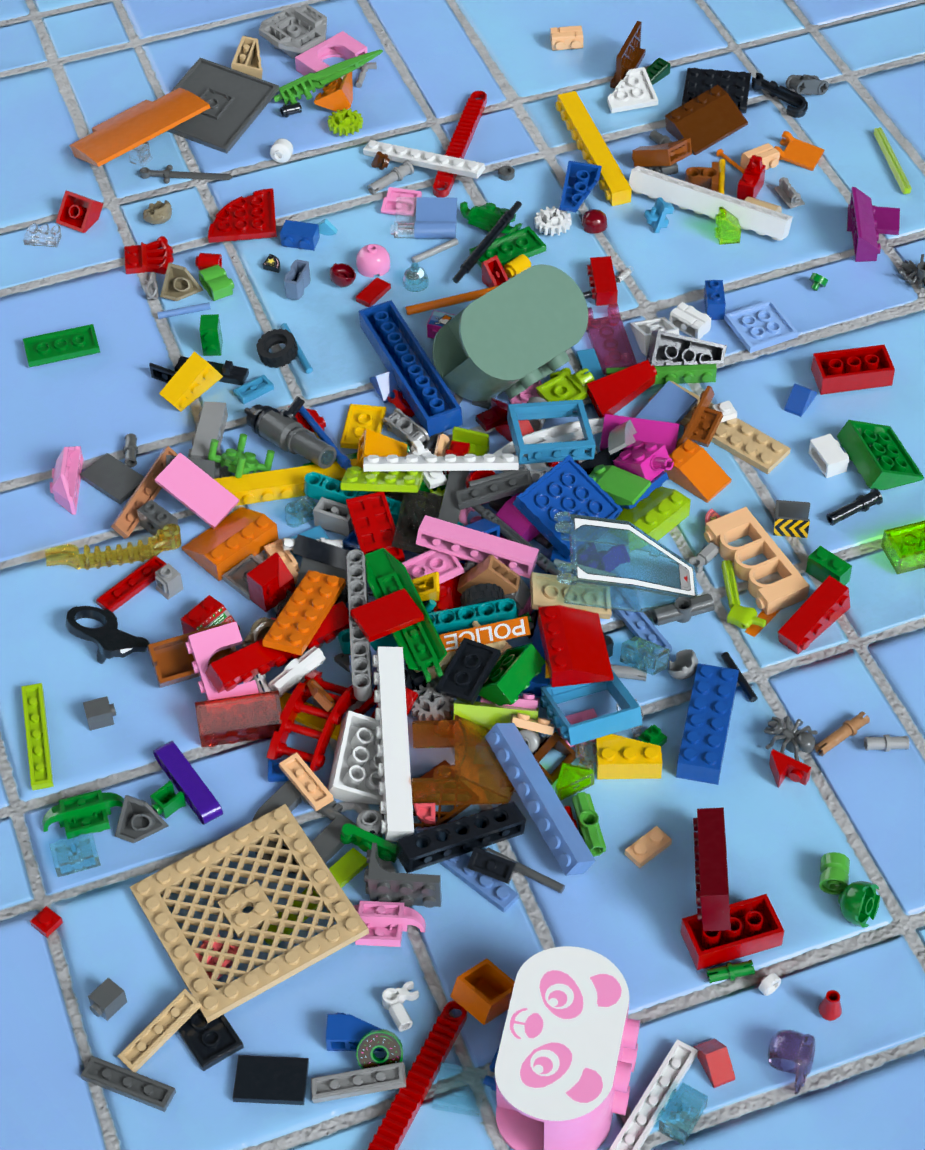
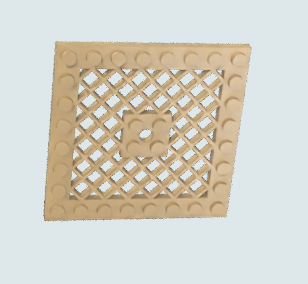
M286 804L130 886L131 892L189 992L201 1003L202 1006L199 1009L207 1023L369 934L368 927ZM268 842H277L276 848L267 847ZM283 843L285 844V846H286V848H287L288 850L281 849L282 846H283ZM249 851L258 852L257 857H248ZM264 853L273 855L271 861L262 859ZM278 857H287L286 863L277 862ZM293 858L298 865L292 864ZM230 861L238 863L236 869L228 867ZM244 864L253 865L252 870H243ZM259 866L268 868L266 874L257 872ZM279 869L283 871L281 876L272 875L273 870ZM210 872L219 873L217 879L208 878ZM288 872H296V879L287 878ZM225 874L233 875L232 882L223 881ZM303 874L308 881L302 880ZM239 878H248L247 884L238 883ZM254 879L262 880V886H260L257 881L254 882ZM191 882L199 884L197 890L189 889ZM269 882L278 883L276 890L267 888ZM284 884L293 886L291 892L282 891ZM205 885L214 886L212 893L203 891ZM220 887L229 889L227 895L218 894ZM298 888H308L306 895L297 893ZM313 890H315L318 897L312 896ZM171 893L179 894L177 901L169 899ZM186 895L194 897L192 903L183 902ZM267 896H273L272 902L269 901ZM200 898L209 899L207 906L198 904ZM279 898L288 899L286 905L277 903ZM294 900L302 901V907H292ZM215 901H218L219 908L213 907ZM309 903L318 904L317 910L307 909ZM167 906L174 907L172 914ZM324 906L329 913L322 912ZM245 907H253V910L249 913L242 912ZM180 909L189 910L187 917L178 915ZM195 911L204 913L202 919L193 918ZM276 911L283 912L281 919H278ZM210 914L219 915L216 922L208 921ZM289 914L298 915L297 921L287 920ZM304 916L312 917V924L302 923ZM225 917L229 924L223 923ZM319 919L329 920L327 927L318 926ZM177 922L184 923L182 929H180ZM190 925L199 926L196 933L188 931ZM269 925L278 926L277 932L267 931ZM205 927L213 929L211 935L203 934ZM284 928H293L292 935L282 934ZM220 930L229 931L226 938L217 937ZM299 930L309 931L307 938L298 937ZM234 933L237 935L238 939L242 938V940H233ZM249 936H257V943L247 942ZM187 939H192V940H193L191 946H190V944L188 943ZM264 939H274L272 946L262 945ZM200 941H209L206 949L197 948ZM214 942L224 944L221 952L212 950ZM279 942H289L287 949L278 948ZM229 945L239 947L236 955L227 953ZM244 950H253L252 957L242 956ZM195 953L203 956L201 963ZM259 953H269L267 960L257 959ZM209 956L218 958L216 966L207 964ZM224 960L233 961L231 969L221 967ZM239 963L249 964L247 970H237ZM206 971L213 973L211 980L207 975ZM219 974L228 975L226 983L217 981Z

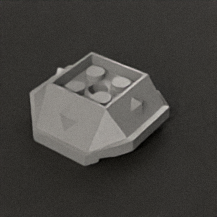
M308 4L301 5V7L288 8L262 21L259 35L268 40L275 49L281 50L293 59L326 40L327 17Z

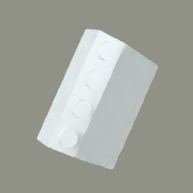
M348 711L342 719L327 788L333 795V798L345 802L380 805V801H383V795H379V782H382V776H378V763H381V757H377V745L380 744V739H376V727L379 726V721H376L375 718Z

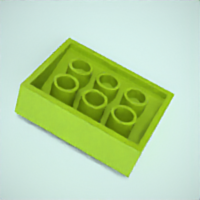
M659 487L652 491L647 498L637 503L636 507L632 509L622 508L623 511L613 522L629 524L656 543L689 516L691 500L675 489ZM604 528L601 531L637 557L652 546L628 530Z

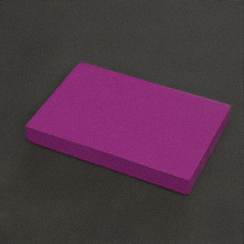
M848 204L847 231L852 232L849 216L850 204ZM875 206L874 218H877V228L875 230L879 231V234L899 235L900 208Z

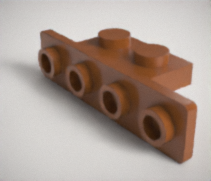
M707 386L706 390L702 391L700 402L697 407H694L692 418L686 423L684 433L676 443V449L687 439L705 447L709 446L724 416L722 412L708 408L714 397L711 386Z

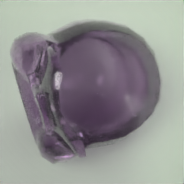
M781 1030L771 1038L768 1047V1063L777 1070L796 1074L794 1094H798L801 1088L805 1086L806 1077L812 1070L816 1039L811 1034H803L794 1030Z

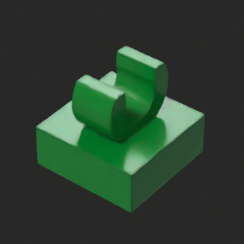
M651 725L637 737V740L662 747L667 742V736L656 725Z

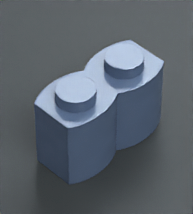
M297 259L292 263L291 271L284 278L286 298L299 300L303 296L304 288L311 281L308 261Z

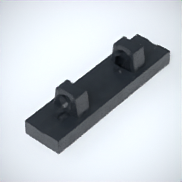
M180 356L174 368L176 372L187 361L188 357ZM226 360L225 364L207 361L223 376L219 382L242 386L249 375L248 368L233 366L232 361Z

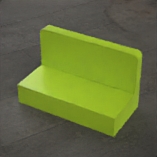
M453 427L452 441L470 443L469 454L476 456L488 454L489 434Z

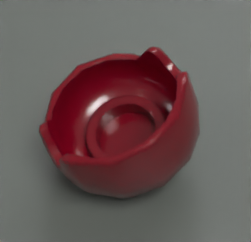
M591 209L582 215L581 224L585 232L592 234L601 233L607 228V217L601 210Z
M335 263L330 268V279L336 286L347 287L356 278V273L347 264Z

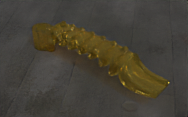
M167 524L163 529L157 530L156 535L148 538L147 545H143L142 540H138L136 547H133L132 543L128 542L125 549H122L121 545L117 544L116 550H111L110 546H106V550L101 552L99 546H95L94 553H90L89 546L84 545V554H79L78 547L72 544L52 547L45 550L46 566L69 565L77 570L82 568L89 570V568L94 567L100 569L103 566L111 567L118 564L122 566L124 563L134 564L135 561L144 562V560L151 559L162 551L178 549L181 546L180 527L176 524Z

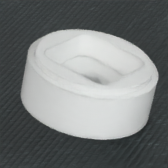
M771 973L762 978L759 990L765 996H768L779 987L781 979L775 973Z

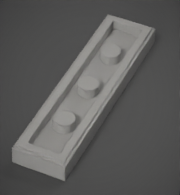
M404 1062L311 1078L313 1103L406 1087Z

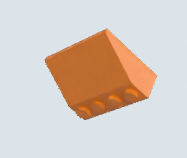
M240 507L225 517L215 529L209 528L181 548L201 567L220 581L223 579V574L250 554L256 556L264 550L263 546L279 540L277 524L263 513Z

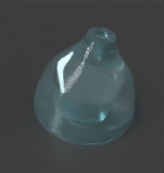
M414 262L404 272L402 282L405 289L412 292H420L427 288L429 279L427 272L418 263Z

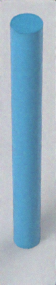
M286 323L280 326L281 329L291 332ZM297 343V357L306 373L309 374L313 369Z

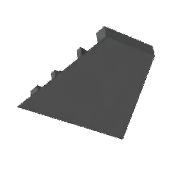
M125 795L115 837L136 843L169 825L146 801Z

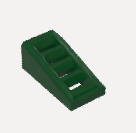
M658 58L646 69L652 85L670 74L671 65L669 62Z

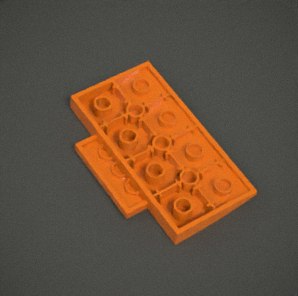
M178 88L153 102L144 100L92 128L93 133L69 146L74 157L100 167L211 107L206 101L192 92Z

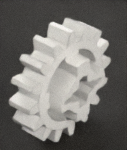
M555 206L552 209L546 207V210L540 209V213H536L535 228L539 229L540 233L544 231V235L551 234V236H554V234L560 236V232L566 233V230H570L571 214L567 213V211L559 210Z

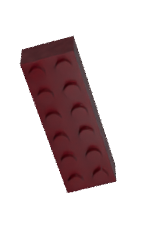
M724 807L697 809V818H693L694 831H698L694 832L697 907H701L697 908L698 922L703 923V931L731 930Z

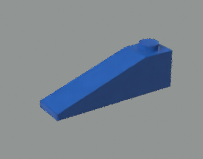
M568 161L559 210L575 213L578 211L599 181L602 166Z

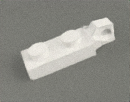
M420 440L412 442V454L417 456L431 454L428 448L424 449V445ZM424 471L423 480L428 489L446 485L447 479L442 471Z

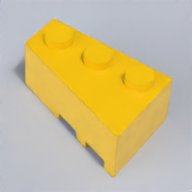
M194 351L159 394L181 412L223 376Z
M615 734L596 738L597 779H661V746Z

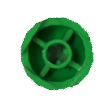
M857 881L849 884L844 891L840 892L838 897L842 916L856 926L868 927L869 924H866L869 917L874 920L878 911L880 895H876V889L879 890V887L874 883Z

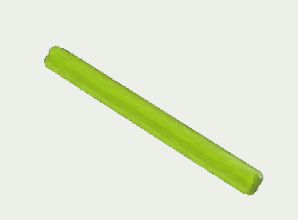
M881 127L875 128L873 134L902 193L910 194L912 188Z

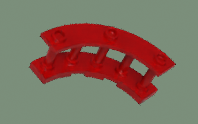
M317 670L308 673L305 676L306 681L298 683L280 715L279 720H282L279 731H274L266 758L276 760L283 755L292 756L297 752L304 761L311 763L310 769L313 772L320 770L325 763L324 754L335 727L341 723L345 711L358 701L354 696L353 685L347 688L323 681V678H321L322 672ZM311 678H314L323 689L341 694V696L328 693L336 701L331 712L305 704L308 698L312 696L307 686ZM304 712L327 719L322 732L295 724L294 721L298 713ZM295 732L318 739L314 755L287 747L286 741L289 733Z

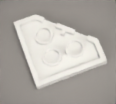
M645 67L630 69L626 73L625 78L615 87V91L608 96L607 103L611 113L658 105V98Z

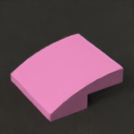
M389 187L387 196L383 200L381 213L414 217L416 214L417 197H422V192Z

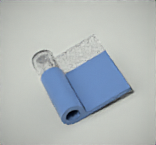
M397 197L396 218L394 225H391V235H394V238H456L457 198Z

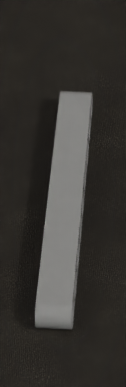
M354 549L349 551L346 556L352 685L355 698L359 701H366L373 694L370 642L351 617L350 610L368 603L367 576L364 553L361 550Z

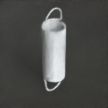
M626 268L615 277L616 282L619 284L631 274V270Z

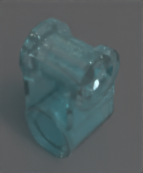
M305 495L296 501L288 503L285 506L287 525L299 527L308 521L314 520L312 513L317 505L315 499Z

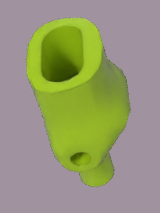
M735 604L727 616L728 623L736 625L741 629H747L752 624L763 628L766 625V620L756 617L757 611L751 607Z

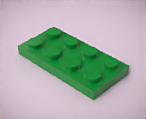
M528 226L495 239L477 261V264L482 269V262L497 255L504 268L507 263L521 254L529 258L545 252L546 245ZM477 246L469 249L470 255L477 248Z
M93 324L23 338L29 367L100 353Z

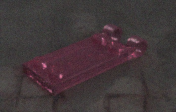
M617 303L607 305L609 317L596 319L593 318L592 308L588 307L586 330L604 375L606 374V368L630 367L637 364L619 314Z

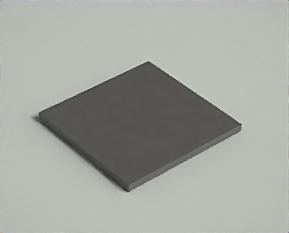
M199 58L172 91L178 88L188 90L206 101L211 108L167 132L227 154L280 90L279 85Z

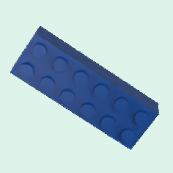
M698 663L677 762L676 778L719 784L739 670Z

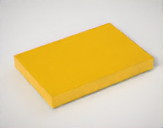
M350 404L340 441V448L358 449V441L366 428L381 434L384 425L382 418L386 416V407Z

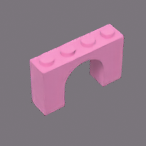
M342 31L296 56V71L304 76L309 73H316L330 67L323 60L331 57H340L348 60L368 53L367 47Z
M237 622L188 636V642H185L188 654H193L194 661L192 662L194 673H199L201 681H198V686L201 694L205 693L207 701H204L207 713L211 712L212 717L260 703L261 697L255 680L237 685L228 692L224 690L218 693L205 674L208 669V662L215 653L242 644Z

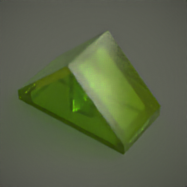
M563 763L555 787V793L561 801L594 785L595 772L590 768Z

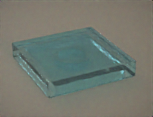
M441 1063L432 1109L479 1117L486 1086L483 1082L485 1076L488 1075V1070Z

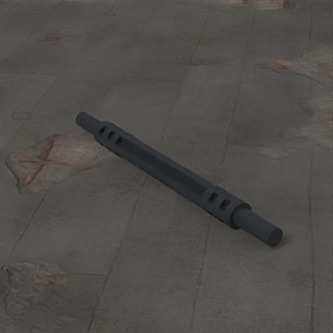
M516 201L510 210H507L502 215L496 225L460 266V270L452 279L454 283H458L466 273L471 271L495 239L514 218V214L522 206L520 201Z

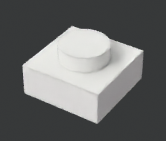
M730 401L712 405L713 410L723 413L724 416L721 422L737 418V411Z

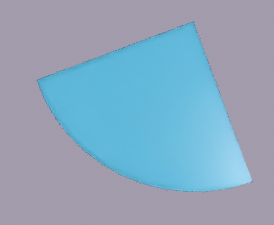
M327 219L317 223L319 224L320 234L334 235L338 231Z

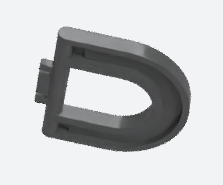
M288 780L258 809L252 821L284 804L287 805L291 812L302 801L308 805L310 804L293 783ZM335 800L318 810L321 814L332 820V822L311 842L324 863L328 862L345 845L340 841L342 826L347 823L356 826L354 822L339 813L342 811L343 806L339 803L336 805ZM269 841L267 847L276 848L277 842ZM282 846V848H281V849L288 850V849L286 848V846ZM264 853L262 859L271 861L273 855ZM279 856L277 862L286 863L287 857ZM293 858L292 864L298 865Z

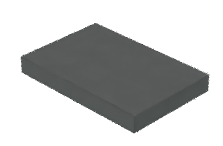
M106 453L80 473L82 480L118 504H122L132 496L144 479V476L109 453Z

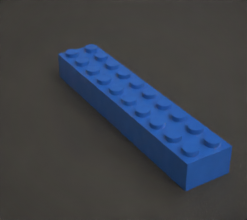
M392 300L359 310L361 329L387 371H393L400 392L428 435L432 436L452 429L454 426L463 425L461 407Z

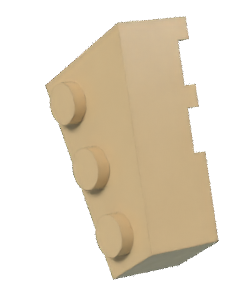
M242 36L232 61L231 69L262 79L263 70L258 39Z

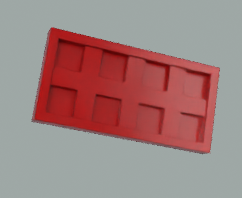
M377 492L346 499L356 538L364 556L384 548L400 562L405 561L385 493Z

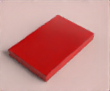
M405 588L350 610L351 617L369 642L424 620L423 613Z

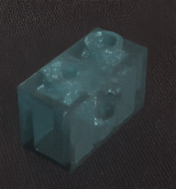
M635 636L622 643L620 662L655 675L667 669L670 650Z
M93 833L81 834L71 839L59 840L56 843L49 844L58 877L101 866Z
M682 1082L678 1090L674 1089L669 1097L670 1104L667 1109L663 1107L658 1115V1131L684 1145L707 1107L708 1096Z

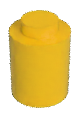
M519 255L504 266L507 277L513 278L531 267V262L526 255Z

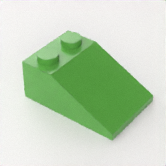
M597 465L588 475L590 478H593L617 505H634L652 484L650 480L613 465Z

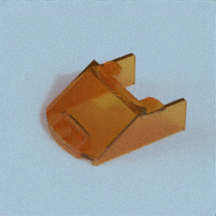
M454 714V720L412 722L414 748L455 747V765L437 767L434 770L433 778L412 779L413 806L414 803L474 805L507 804L511 801V796L516 790L485 739L486 734L490 731L489 729Z

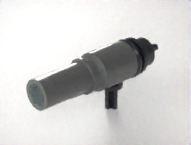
M296 396L287 410L282 409L280 412L275 408L260 404L253 406L251 409L245 408L247 424L252 427L254 433L258 434L259 437L264 438L284 451L299 454L323 469L330 467L334 463L337 455L336 449L317 438L315 433L297 422L298 419L295 415L305 403L300 397Z

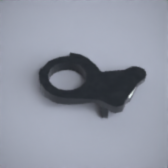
M76 606L67 612L65 624L67 630L76 637L97 644V662L103 664L106 658H124L133 652L147 651L150 642L143 637H136L117 629V617L108 609ZM91 618L100 621L104 626L100 628H87L77 623L76 620Z

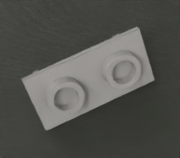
M782 177L779 180V186L774 187V190L788 208L791 209L805 205L801 195L791 186L789 180Z

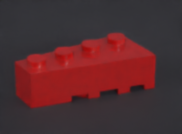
M829 575L778 631L779 642L796 654L806 650L810 643L850 609L849 588Z

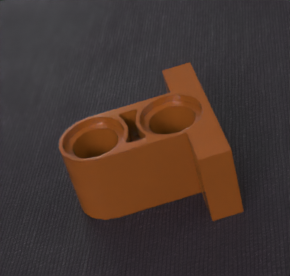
M712 162V168H688L685 181L718 192L719 162Z

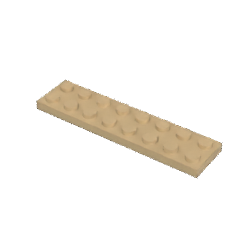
M670 381L676 386L686 391L687 393H689L690 395H692L693 397H695L698 403L694 407L698 406L700 402V396L694 394L693 392L687 390L679 384ZM710 403L708 408L712 409L714 404ZM694 407L679 424L685 426L690 421ZM738 418L721 422L711 440L712 443L766 474H769L790 454L791 449Z

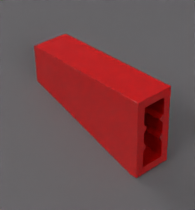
M645 360L588 383L587 393L599 418L605 417V414L614 415L655 383V376L657 375L655 366L650 365L649 361Z

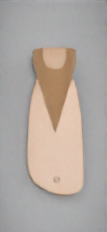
M438 435L434 455L445 456L446 450L451 444V440L447 435Z

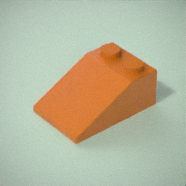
M689 439L669 455V458L672 459L671 462L674 463L671 470H664V472H667L670 480L707 503L730 484L732 480L704 448Z

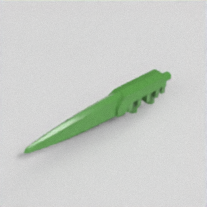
M383 50L369 52L296 79L280 87V94L273 97L274 101L278 102L283 99L285 105L289 104L288 101L291 104L298 103L295 98L301 99L303 94L309 100L312 98L311 90L313 93L316 92L315 88H323L326 84L352 72L380 55Z

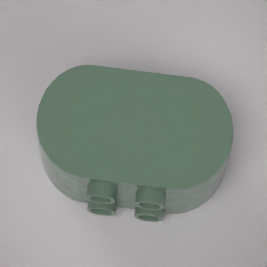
M544 264L529 267L470 303L439 329L432 347L436 370L447 387L465 399L488 401L503 392L507 394L509 399H512L571 360L566 351L581 340L588 324V307L585 297L575 281L562 270Z

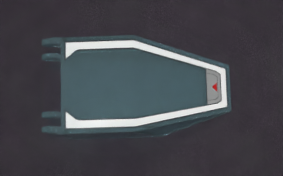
M565 511L555 514V521L560 522L556 523L555 530L562 532V540L570 541L571 563L564 562L557 565V570L561 572L557 577L558 582L570 585L564 597V603L646 612L648 609L674 603L681 596L688 598L698 596L695 567L629 521L575 515Z

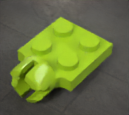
M583 368L574 374L565 371L536 387V390L540 397L547 402L584 400L587 398V384L595 379L592 373L588 372L587 368Z

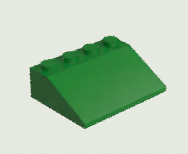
M848 420L838 433L837 438L841 446L845 449L849 459L854 463L858 473L861 474L870 489L887 490L924 479V476L891 426Z

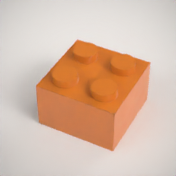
M486 958L457 977L450 997L480 1023L485 1025L509 1009L515 981Z

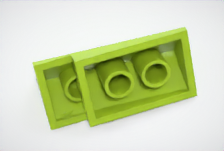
M455 700L453 736H474V741L487 742L485 736L496 723H510L512 714L517 715L518 712L530 715V719L538 720L539 707L532 709L505 705L498 706L495 703L477 701L471 705Z

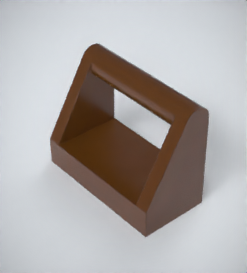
M556 732L548 736L533 754L551 785L578 757L577 753ZM553 747L566 755V757L549 774L539 762Z

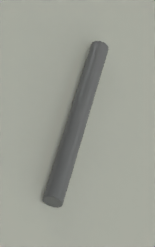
M489 847L486 849V851L517 862ZM517 862L515 871L559 893L564 891L565 885Z

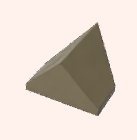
M168 263L160 297L179 301L203 291L186 267Z

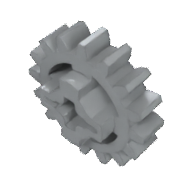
M427 683V687L424 688L420 685L419 691L413 690L417 692L418 697L410 711H412L413 717L418 716L419 722L425 719L426 724L429 721L437 724L438 719L444 722V716L450 717L451 711H454V698L438 693L435 690L438 683H435L434 686Z

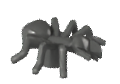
M921 254L920 263L917 267L911 260L909 262L905 260L902 263V268H899L898 271L899 274L903 275L904 280L909 281V285H913L918 279L919 289L922 288L923 284L925 285L924 254Z
M773 716L772 720L775 721L768 722V727L765 728L764 733L775 734L776 736L765 747L766 749H770L776 740L786 739L782 743L780 752L784 754L786 748L789 752L794 753V758L799 761V751L810 753L814 750L815 738L813 735H817L818 732L812 731L810 726L797 730L798 726L803 724V721L800 719L796 721L793 730H791L789 716L784 717L786 729L783 728L781 719Z

